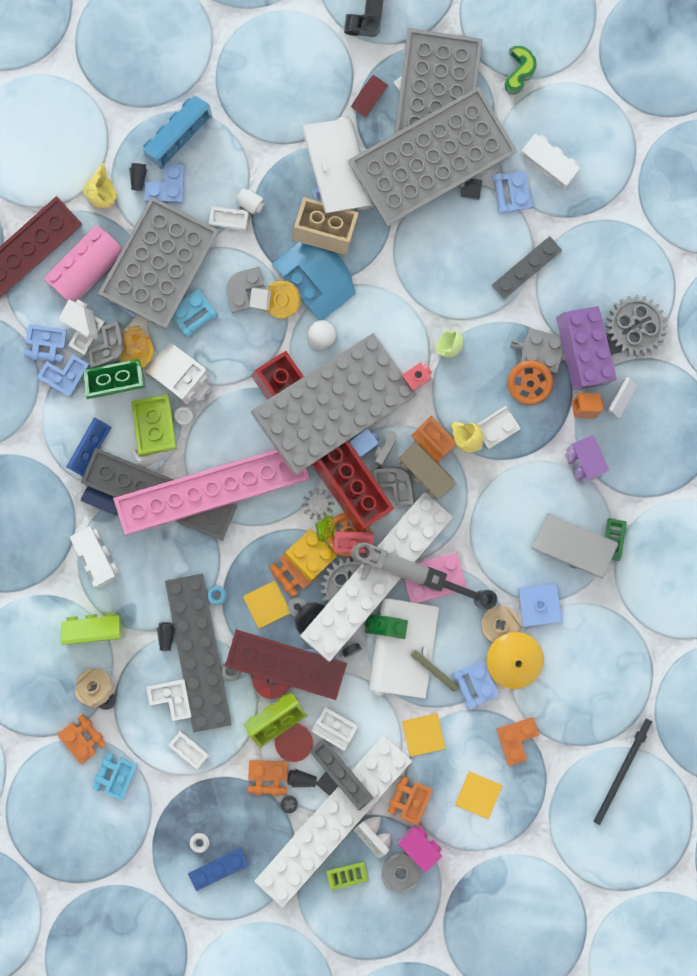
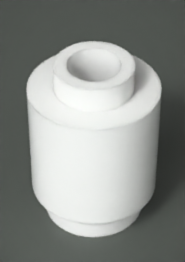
M243 188L236 198L239 206L254 215L256 212L260 213L265 206V203H263L264 198L249 189Z

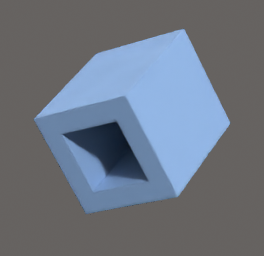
M367 428L349 441V443L361 459L379 446L377 442L379 437L373 430L370 432Z

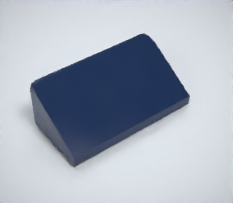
M87 486L81 497V502L115 516L118 515L113 499L116 497Z

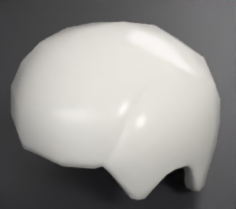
M325 320L314 322L307 332L308 344L317 351L330 349L337 337L334 326Z

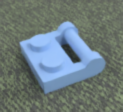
M525 170L492 176V181L495 182L499 214L532 208ZM502 181H507L511 205H506Z
M484 660L452 673L464 696L467 709L499 696ZM467 673L478 695V698L473 700L463 677Z

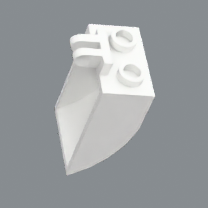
M169 342L145 370L148 375L187 405L193 399H196L198 402L200 400L204 401V395L210 393L209 389L211 387L207 382L211 374L194 359Z

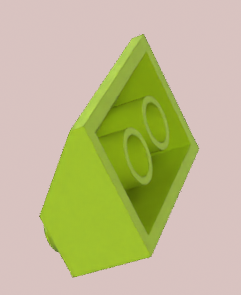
M116 612L105 613V617L97 618V614L85 615L86 619L78 620V616L67 617L66 621L61 622V645L124 639L122 617L116 615Z
M290 692L281 696L279 701L273 705L266 706L263 712L257 716L250 717L247 723L244 724V727L250 738L259 748H262L306 718L308 714L295 695Z

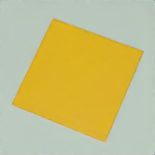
M276 581L270 582L243 596L258 629L290 614L288 605Z
M438 713L402 721L410 757L446 749Z
M469 771L455 805L489 820L503 785Z

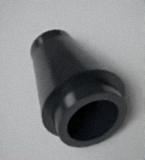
M131 163L129 168L131 190L142 191L148 171L146 164Z
M159 622L156 628L159 650L171 651L176 629L174 628V623Z
M296 768L294 770L290 769L287 785H291L292 788H315L317 776Z

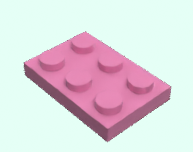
M457 553L417 563L447 573V581L467 588ZM404 579L409 599L412 603H419L457 593L446 588H442L441 592H435L419 586L418 583Z

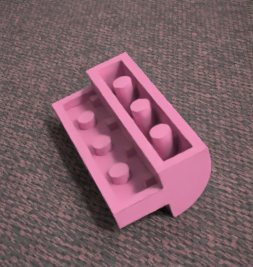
M96 225L44 279L67 302L69 299L76 302L114 265L123 248L107 232Z

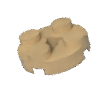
M495 606L488 609L481 620V630L484 636L491 642H494L503 634L518 632L520 625L516 612L506 606ZM498 619L499 621H505L503 630L500 628L496 629L495 627Z
M88 669L76 681V698L82 704L91 708H97L114 693L112 678L102 669ZM93 684L97 685L96 690L90 692L92 690L91 686Z

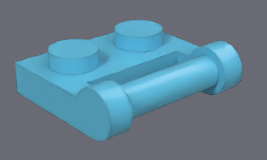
M197 289L182 300L173 319L185 336L189 338L192 336L191 333L212 318H217L218 314L201 291ZM206 308L208 313L188 327L185 326L184 323Z

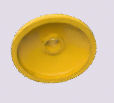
M509 632L498 637L490 646L486 658L487 669L492 679L500 686L508 689H521L532 684L539 677L544 664V655L539 643L530 635L522 632ZM520 660L521 664L519 666H515V662Z

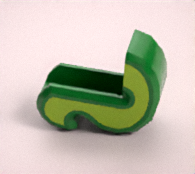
M513 46L509 49V55L520 64L506 78L505 90L512 95L518 94L523 90L525 84L523 81L532 78L537 67L535 56L529 49L523 46Z

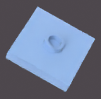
M557 584L518 589L523 627L562 622Z

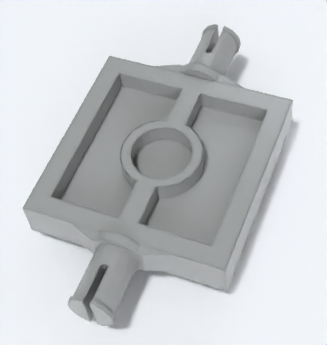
M529 328L527 337L523 342L512 339L510 347L521 350L520 363L527 360L538 361L544 364L551 374L556 375L559 364L562 361H566L559 335Z

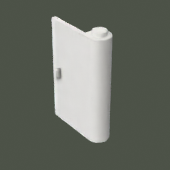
M344 116L337 118L335 121L303 125L302 130L325 214L351 209L365 211L375 207L348 163L349 159L361 153L352 120Z
M387 598L381 601L380 616L408 620L405 639L376 635L368 690H372L371 694L383 696V692L426 699L430 672L410 655L416 650L431 662L439 607Z

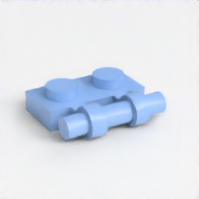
M29 324L26 344L33 345V350L26 349L24 356L37 361L38 359L49 360L51 363H55V361L63 362L64 355L57 354L56 352L57 348L65 349L67 330ZM40 346L50 347V352H41Z

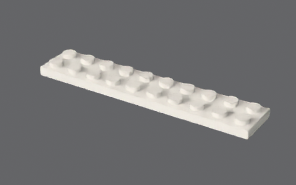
M423 492L377 547L387 550L388 553L415 562L453 516ZM361 564L299 637L330 662L402 577L371 567L369 576L364 581L361 580L364 564Z
M383 735L352 770L374 799L359 811L338 786L254 882L283 908L411 764L412 760Z

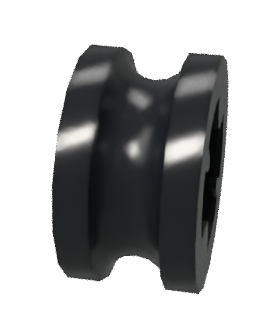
M290 795L285 796L281 801V809L285 813L296 811L298 807L297 799ZM292 799L294 801L293 805H295V807L293 809L289 808L287 810L284 807L286 806V804H284V801H290Z

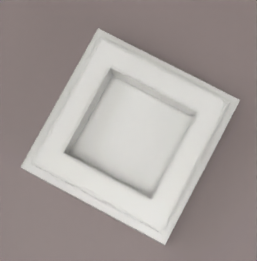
M252 288L250 307L269 310L271 290Z

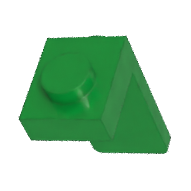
M370 614L365 621V633L405 639L408 620Z

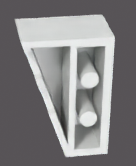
M89 526L70 536V539L85 565L86 572L89 573L93 581V586L99 589L118 579L117 573H119V569L115 562H110L108 558L110 552L106 545L102 547L99 541L102 537L97 528L93 530Z

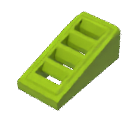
M365 862L326 870L330 890L369 881ZM360 867L362 878L358 879L356 868ZM350 869L353 871L354 880H350L348 871ZM342 871H345L346 882L342 880ZM334 873H337L339 883L335 884Z

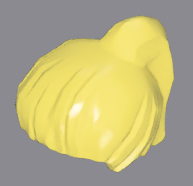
M104 163L100 164L98 170L87 181L83 190L90 203L97 208L111 207L117 196V191L114 189L111 180L107 177Z
M453 422L451 424L455 443L460 450L466 453H474L482 449L484 433L478 424H463L460 422Z

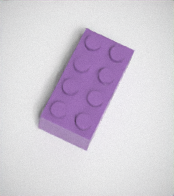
M599 306L567 311L557 316L556 320L573 391L607 385L616 381L617 378Z

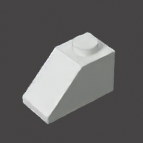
M69 299L58 320L85 336L97 340L98 333L93 311L87 308V303L79 299L76 302Z

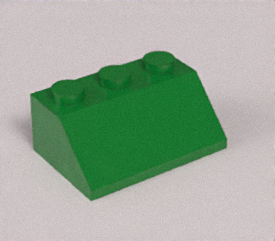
M140 359L83 370L86 399L146 388Z

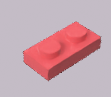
M335 531L333 551L351 553V549L355 544L369 543L373 545L374 534L373 532ZM362 547L359 553H366V550Z

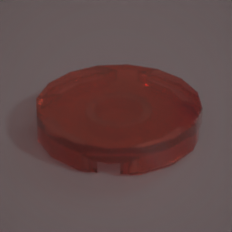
M295 724L275 738V748L284 760L298 762L304 760L310 754L309 751L313 748V738L306 727L301 724Z

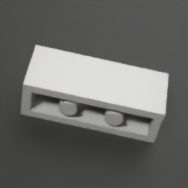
M535 133L521 151L520 156L565 190L580 170L578 162L573 158L568 159L563 155L564 152L560 148L551 146L547 138L543 135L538 136Z

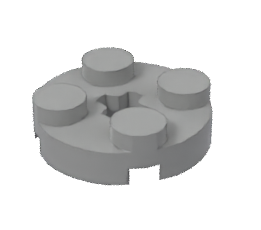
M405 853L394 854L386 859L382 866V880L389 890L397 893H407L418 884L420 868L409 855ZM398 868L406 870L404 878L395 876Z

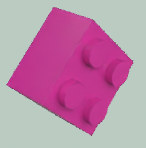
M413 825L397 842L426 873L442 857L440 853L442 849L434 840L430 842L426 838L428 834L420 825L418 827Z

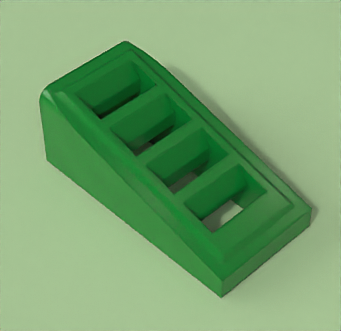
M608 518L604 537L619 544L612 560L620 561L627 521ZM610 527H619L621 531L610 529ZM609 534L619 535L620 538L611 537Z

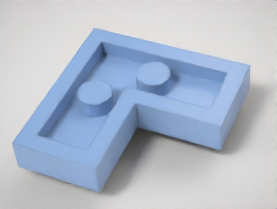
M165 164L164 182H145V202H148L152 196L164 203H183L184 164Z
M75 355L71 356L64 370L46 361L37 378L71 397L84 376L83 370L88 369L90 364Z

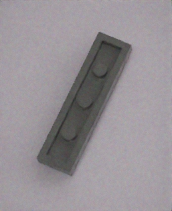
M549 236L492 284L493 288L505 300L556 257L562 249Z
M325 739L309 751L359 811L374 799L372 794Z

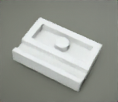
M506 406L477 423L484 433L483 443L488 450L521 429Z
M325 707L311 732L345 751L359 726Z

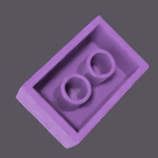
M594 435L577 441L566 449L565 457L567 462L573 465L575 470L573 471L574 478L577 482L580 481L581 485L601 477L609 471Z

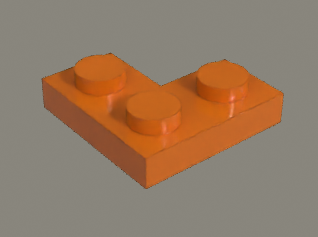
M534 717L496 729L508 766L526 761L527 758L521 742L539 736Z

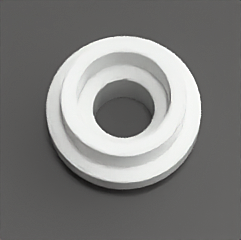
M197 833L190 839V847L194 852L202 853L208 849L209 839L205 834ZM198 839L203 841L202 846H197L196 841Z

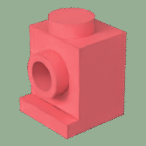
M420 362L403 373L402 377L411 387L410 389L415 391L431 380L430 374H432V371L427 364L422 365ZM420 372L422 377L416 378L415 373Z

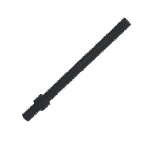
M647 718L640 730L636 732L635 740L593 821L598 825L601 824L642 742L644 743L647 738L646 734L653 722Z

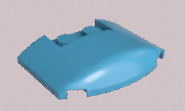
M299 242L272 264L285 281L296 286L301 300L318 320L327 318L355 295L351 274L342 259L333 251Z

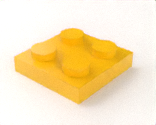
M312 529L308 530L283 554L310 582L338 556Z

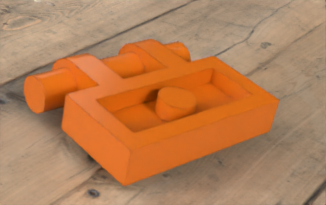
M285 556L279 559L283 564L281 568H278L275 563L269 566L273 573L272 576L280 581L283 585V590L286 593L288 592L292 598L298 594L294 586L299 584L304 589L318 578L316 576L310 582ZM287 570L294 578L291 582L283 574Z
M83 714L77 718L81 723L78 728L72 722L57 734L81 765L97 753L92 747L97 743L101 749L107 745L103 740V735L95 730L92 726V721L90 719L87 720ZM84 730L92 737L90 741L82 734Z
M249 760L248 780H256V786H248V794H255L256 796L273 794V796L278 797L279 795H287V787H279V782L287 781L288 761ZM262 780L273 781V787L262 786Z
M402 776L400 783L396 785L397 790L393 799H390V807L387 812L395 815L397 808L403 811L400 818L418 825L433 789L418 782H414L413 787L410 788L407 786L410 779ZM404 792L409 794L406 804L400 803Z

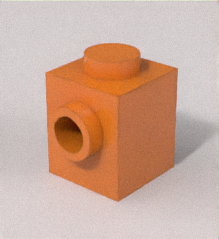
M578 393L572 400L574 418L596 419L603 411L604 404L601 401L600 394Z

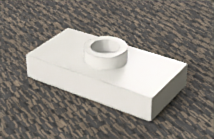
M211 206L209 225L247 231L249 211Z
M181 731L178 732L168 745L169 748L197 771L210 756Z

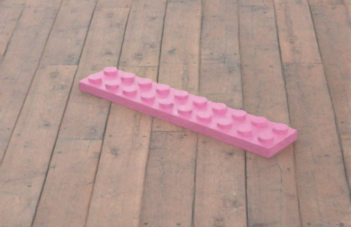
M272 450L113 499L124 535L127 536L302 483L310 478L307 469L294 476L278 451Z

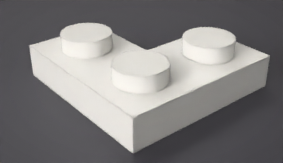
M184 679L146 687L150 706L169 702L172 721L191 718Z

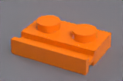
M432 416L411 435L437 463L456 446L454 438Z

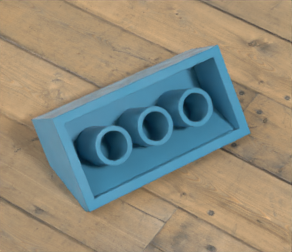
M195 95L192 99L188 98L183 103V108L179 112L176 111L169 119L170 122L158 129L157 135L153 140L149 139L144 144V155L159 169H162L211 118L212 112L207 102Z

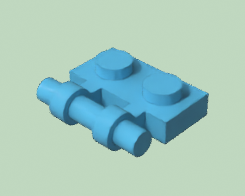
M107 752L105 759H102L100 763L102 766L98 775H95V783L92 788L100 791L103 784L107 786L104 794L123 801L138 764L119 757L117 764L112 762L114 754ZM109 768L114 770L110 780L105 778Z

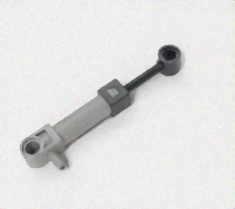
M358 543L351 549L353 560L364 564L361 580L365 581L372 567L418 583L419 586L435 592H441L442 588H446L470 597L474 600L476 607L480 609H491L497 604V595L492 590H479L476 592L447 581V573L401 558L369 543ZM362 547L366 550L364 558L359 555V550ZM485 594L489 599L486 605L482 601Z

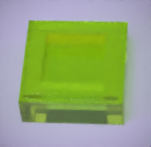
M326 516L315 524L318 541L324 542L334 535L335 527L332 516Z

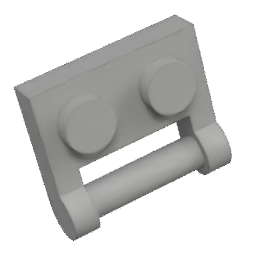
M394 431L386 433L383 448L378 447L374 455L375 465L379 468H382L395 445L397 435Z

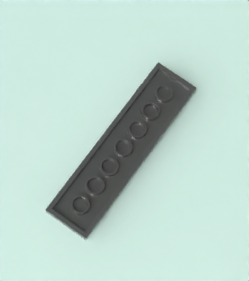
M95 448L81 484L113 497H119L174 479ZM232 503L176 520L175 522L223 541L237 505Z
M202 573L166 580L165 584L172 622L174 623V628H176L175 638L190 706L193 733L231 726L204 575Z

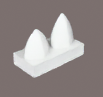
M372 817L358 824L353 831L379 859L390 851L388 848L392 838L391 834L387 833L376 835L380 827L381 817Z

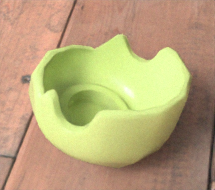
M446 330L436 344V352L445 358H453L461 352L464 338L456 330H453V332Z

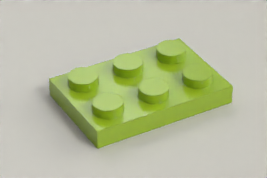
M169 394L131 401L138 455L142 457L177 450Z

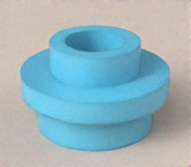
M214 586L208 591V600L213 605H221L226 601L227 593L224 588ZM216 592L221 594L220 599L214 598Z

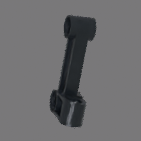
M366 0L365 13L362 15L346 14L344 33L351 36H377L380 33L384 0ZM370 23L377 25L374 29L367 28V25Z

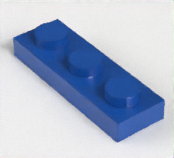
M94 417L66 468L83 477L95 448L100 449L112 427Z
M240 847L189 872L188 876L195 890L198 891L249 866Z

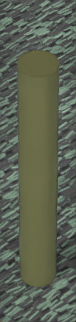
M414 650L411 653V657L453 692L458 689L459 686L418 651Z

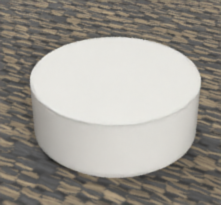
M180 407L175 411L174 419L178 425L188 426L192 423L194 415L188 407Z

